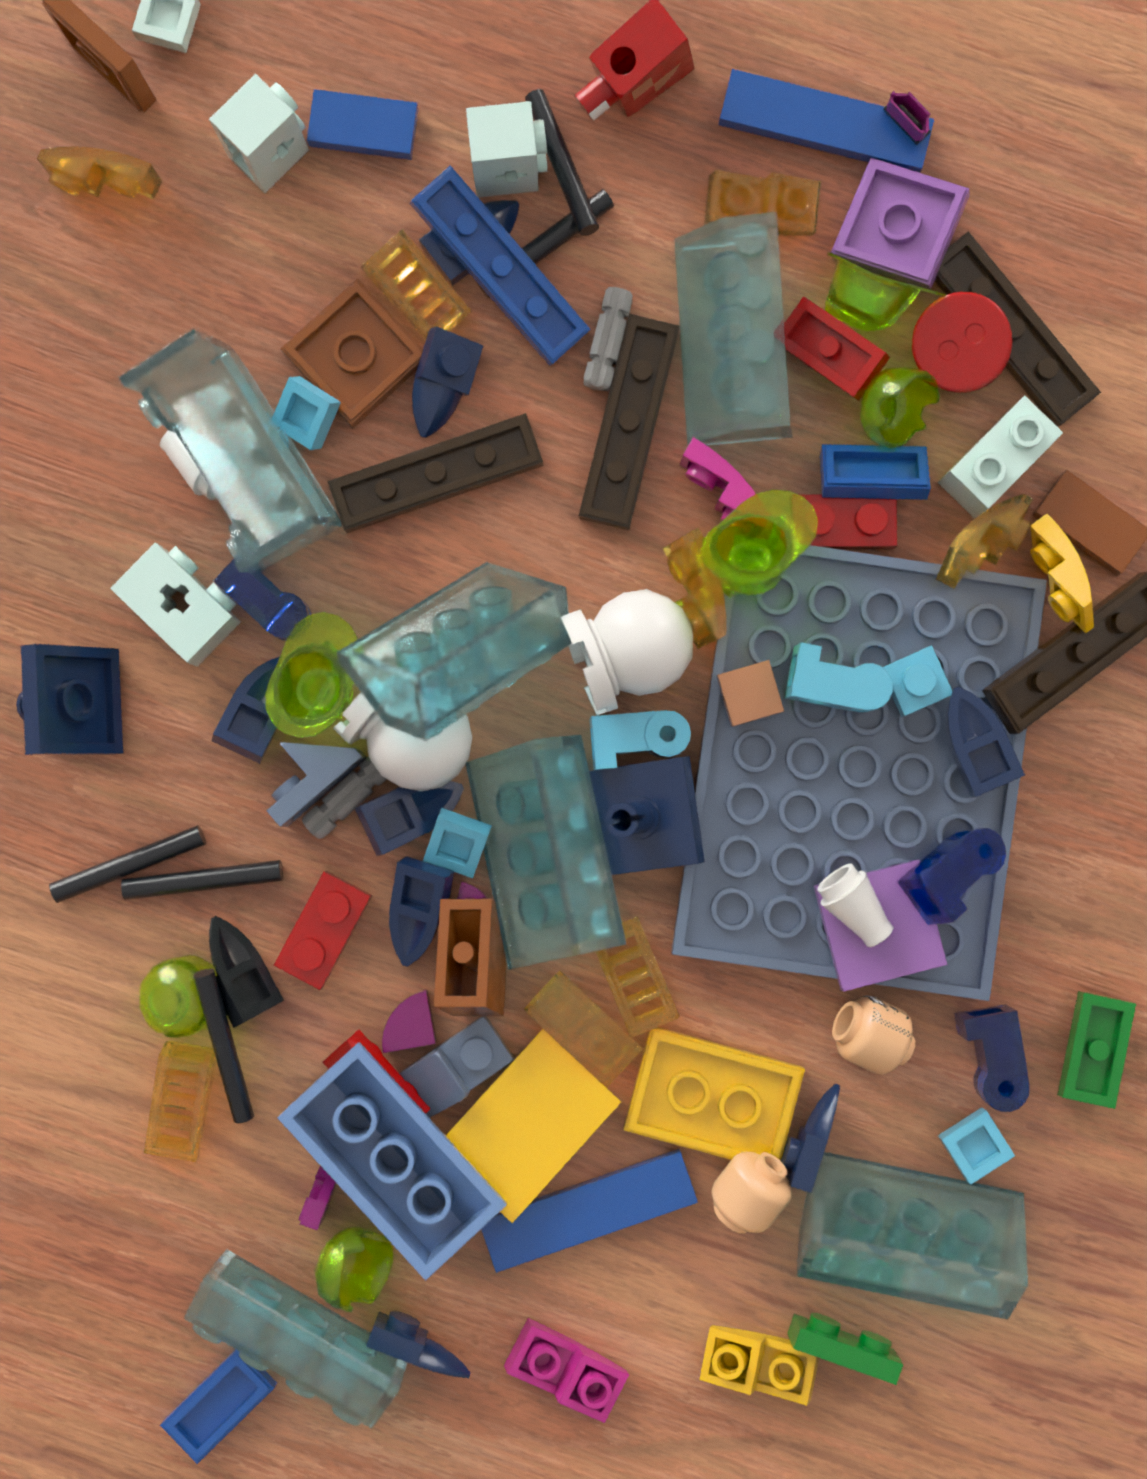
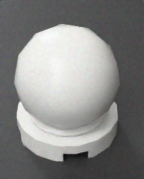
M647 589L620 594L602 606L594 621L592 619L586 620L581 609L560 617L563 633L574 664L582 661L586 663L587 667L583 668V672L588 686L584 687L596 715L617 709L618 705L615 696L619 695L620 691L637 696L663 691L681 678L692 660L693 632L685 612L668 597Z
M406 653L395 660L394 664L399 670L387 682L378 675L344 711L342 715L347 720L339 722L333 729L348 744H353L360 738L367 740L369 758L381 776L401 788L425 791L440 788L459 775L469 759L472 733L468 717L456 699L437 687L420 686L418 679L424 669Z

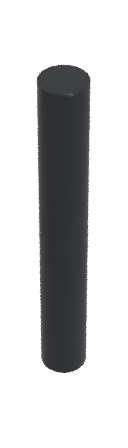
M533 90L526 95L525 100L526 102L531 101L533 120H544L547 155L581 236L593 234L599 229V224L544 90Z
M604 189L589 198L596 219L614 207L612 199ZM571 212L522 247L534 264H537L579 233ZM478 284V286L480 287V289L482 290V292H483V293L485 294V296L489 299L490 297L488 296V294H487V293L482 289V287Z
M197 825L49 884V889L55 902L59 903L206 845V840L200 826Z
M281 860L127 878L121 881V891L123 899L130 900L283 881V868Z
M214 969L200 970L193 975L232 1118L234 1123H244L254 1117V1112Z

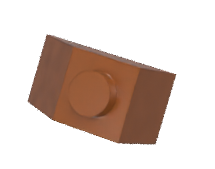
M440 899L434 1007L452 1016H504L507 963L495 901L493 899Z

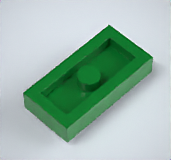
M1078 991L1057 1095L1075 1101L1116 1108L1136 1008L1135 1003Z
M811 1313L809 1319L797 1314L793 1315L787 1333L793 1349L897 1385L904 1364L896 1351L891 1348L892 1342L865 1330L861 1331L860 1337L840 1330L841 1324L838 1321L819 1313Z

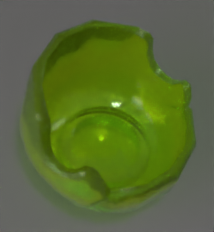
M911 367L886 368L875 375L866 387L861 404L860 420L867 437L882 447L893 449L906 445L916 432L924 430L926 424L922 419L923 409L929 404L938 403L940 399L936 378L927 371Z
M185 955L169 958L152 966L139 986V1009L147 1026L157 1034H163L168 1038L191 1036L208 1029L193 975L200 970L214 969L213 964L196 955Z
M349 1227L337 1232L322 1248L314 1270L318 1295L332 1307L347 1312H352L353 1307L349 1305L351 1303H373L388 1280L393 1264V1244L384 1235L364 1227Z

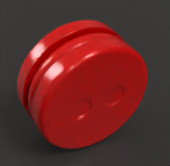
M955 292L935 300L920 315L912 335V353L919 371L933 385L953 393L974 392L991 384L1005 369L1012 351V331L1005 313L991 299L973 292Z

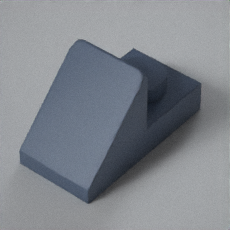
M281 742V746L307 776L300 780L294 775L278 787L271 795L276 803L266 811L280 827L290 826L356 769L367 757L361 750L356 748Z
M481 1016L399 1074L405 1081L414 1086L422 1100L430 1107L426 1114L430 1118L465 1099L469 1095L470 1090L512 1062L514 1056L488 1018Z

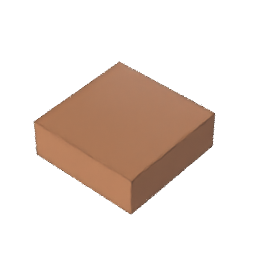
M769 660L716 676L731 727L784 712Z

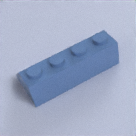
M360 1042L330 1067L278 1116L280 1122L425 1281L507 1205V1202Z

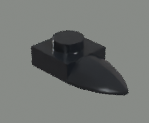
M218 916L211 918L209 928L211 960L217 974L216 978L226 1014L233 1028L281 1003L284 999L259 952L251 941L238 928Z

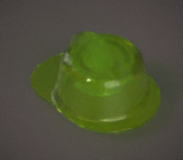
M829 252L826 254L837 261L825 301V310L835 318L856 329L876 331L895 324L919 293L936 297L946 296L933 290L877 276Z
M769 490L757 493L742 502L720 524L714 527L703 539L701 555L704 565L721 582L723 593L731 598L736 594L753 596L772 590L780 582L786 569L809 547L816 537L818 519L814 507L804 497L791 491Z
M326 612L308 615L295 625L286 640L265 693L267 713L272 723L284 734L298 738L316 736L329 728L333 722L342 718V714L352 702L354 695L353 683L357 676L361 659L360 645L352 626L339 615Z

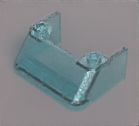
M192 329L118 377L124 388L138 391L142 394L143 398L138 400L139 407L155 428L163 425L170 432L177 434L231 520L232 524L229 525V531L232 537L226 540V544L236 560L235 565L240 573L260 572L326 537L342 526L336 510L292 439L285 432L249 370L234 349L227 343Z

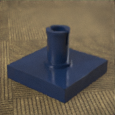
M48 644L21 646L23 691L17 698L16 707L18 714L24 720L25 755L123 754L119 649Z
M690 756L619 766L614 769L584 772L599 877L705 862Z

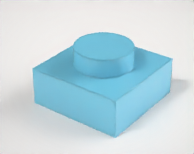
M300 376L289 377L270 425L309 450L322 449L341 402Z
M932 645L883 667L891 677L893 683L891 695L901 717L952 695L951 686Z
M441 808L423 861L473 878L492 825Z
M982 1107L938 1135V1138L959 1171L970 1185L1015 1157V1154L989 1113Z

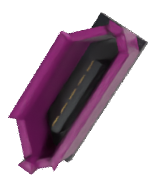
M893 91L883 110L918 145L931 133L929 129V116L931 114L910 91L908 94L895 93Z

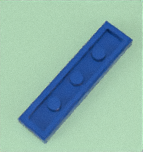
M735 69L731 71L718 124L719 126L869 162L870 158H874L918 173L923 168L931 136L930 133L916 145L883 110L885 106ZM929 118V129L931 132L934 118Z
M451 165L410 201L409 204L549 366L555 363L591 330Z
M679 1148L535 1198L513 1223L502 1213H498L481 1230L497 1273L698 1203Z

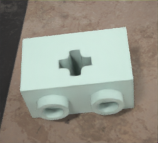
M255 74L209 120L228 157L266 193L309 149L302 133L306 126L295 113L298 109L296 102L278 83H274L269 87Z
M531 101L466 108L477 197L539 191L538 173L547 172V147L544 120L533 121Z
M1024 396L937 483L975 519L988 510L1063 432Z
M155 542L110 589L187 663L198 667L241 623L230 612L237 604L214 582L208 588L201 584L193 576V573L199 567L177 546L168 552ZM177 591L186 595L184 599L190 605L184 612L175 608L176 603L171 598Z

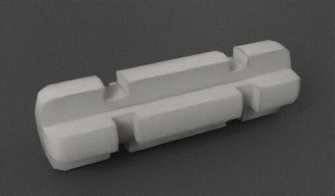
M608 287L605 290L601 306L604 314H599L589 358L592 359V362H587L583 378L584 385L593 390L608 391L611 388L615 370L612 365L617 364L627 322L624 317L629 316L633 295L628 290L618 287Z
M369 756L359 765L361 769L357 773L352 771L322 799L324 802L322 806L315 805L303 817V824L316 838L321 839L327 836L337 826L335 822L338 819L344 820L374 792L371 788L375 784L380 786L387 780L381 776Z

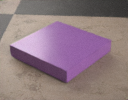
M870 158L832 248V259L930 291L969 199L970 189Z
M916 859L866 872L887 919L894 927L892 933L885 940L873 947H867L857 934L821 905L823 897L817 891L819 885L813 886L841 991L844 992L948 965L920 860Z

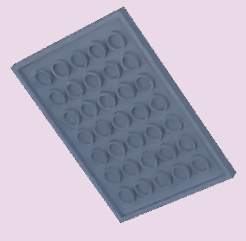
M732 534L694 789L705 862L683 866L671 954L837 979L813 886L819 885L828 875L847 864H853L857 871L870 872L917 859L921 862L948 965L875 984L990 1001L1020 778L978 797H971L949 749L953 747L948 726V709L951 696L901 717L892 695L883 707L869 712H853L784 699L793 649L800 642L822 646L819 661L852 668L865 663H874L884 667L932 645L952 691L959 686L983 700L996 714L982 690L1038 649L1047 580ZM769 660L784 712L731 727L716 676ZM1003 725L1022 767L1027 728L1019 734H1009ZM1006 855L1003 866L994 874L981 876L977 880H971V882L964 879L968 876L983 874L990 864L991 857Z

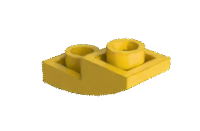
M1045 514L1030 525L1033 549L1030 550L1031 556L1036 565L1048 575L1050 587L1048 602L1053 611L1064 622L1068 623L1073 620L1087 633L1094 628L1090 584L1085 568L1069 538L1060 526L1048 514Z
M712 1325L709 1328L699 1380L751 1395L754 1391H759L807 1406L811 1401L819 1358L793 1349L789 1339Z

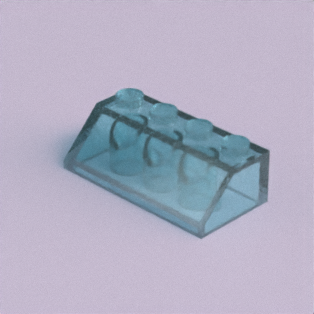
M769 212L722 217L675 238L687 445L690 444L693 437L705 445L793 438L777 213Z
M485 562L338 651V662L385 725L427 741L572 644L560 619L561 616L569 614L566 587Z
M581 734L534 739L466 762L477 820L492 825L483 850L493 898L496 904L508 970L625 945L626 939Z
M824 1152L812 1193L807 1192L799 1229L797 1276L1008 1320L1028 1287L1024 1193L979 1183L970 1185L964 1180Z
M228 1249L224 1251L206 1274L184 1316L185 1320L194 1324L192 1327L194 1332L203 1339L216 1344L223 1341L240 1351V1358L249 1366L261 1371H266L268 1368L286 1378L287 1386L295 1393L306 1398H313L314 1395L333 1406L332 1411L336 1416L355 1426L363 1423L371 1429L374 1427L399 1391L407 1366L405 1361L366 1347L370 1332Z

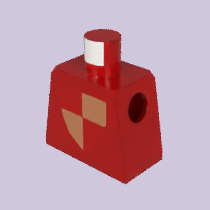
M649 0L592 52L589 59L597 77L574 96L592 121L597 119L615 103L629 117L695 69L688 38L659 0Z

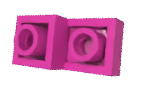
M693 437L680 462V466L687 469L685 476L706 490L712 491L715 486L724 490L714 508L723 514L720 518L722 523L743 535H748L750 530L760 535L770 517L752 487L723 457Z
M530 1318L527 1319L504 1364L507 1374L554 1394L559 1404L603 1423L606 1422L629 1376L625 1369L604 1356Z

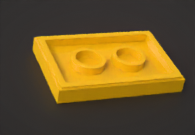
M650 1025L623 1130L730 1160L737 1154L748 1151L757 1154L763 1152L770 1153L781 1161L805 1068Z
M542 1029L446 1134V1137L507 1202V1205L500 1212L513 1223L622 1101L547 1031Z

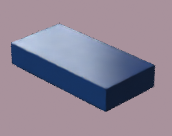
M314 89L307 134L309 147L412 160L419 111L417 102Z
M822 444L821 446L822 498L928 499L931 487L927 446Z
M240 1344L163 1420L160 1426L198 1464L275 1388L277 1382Z

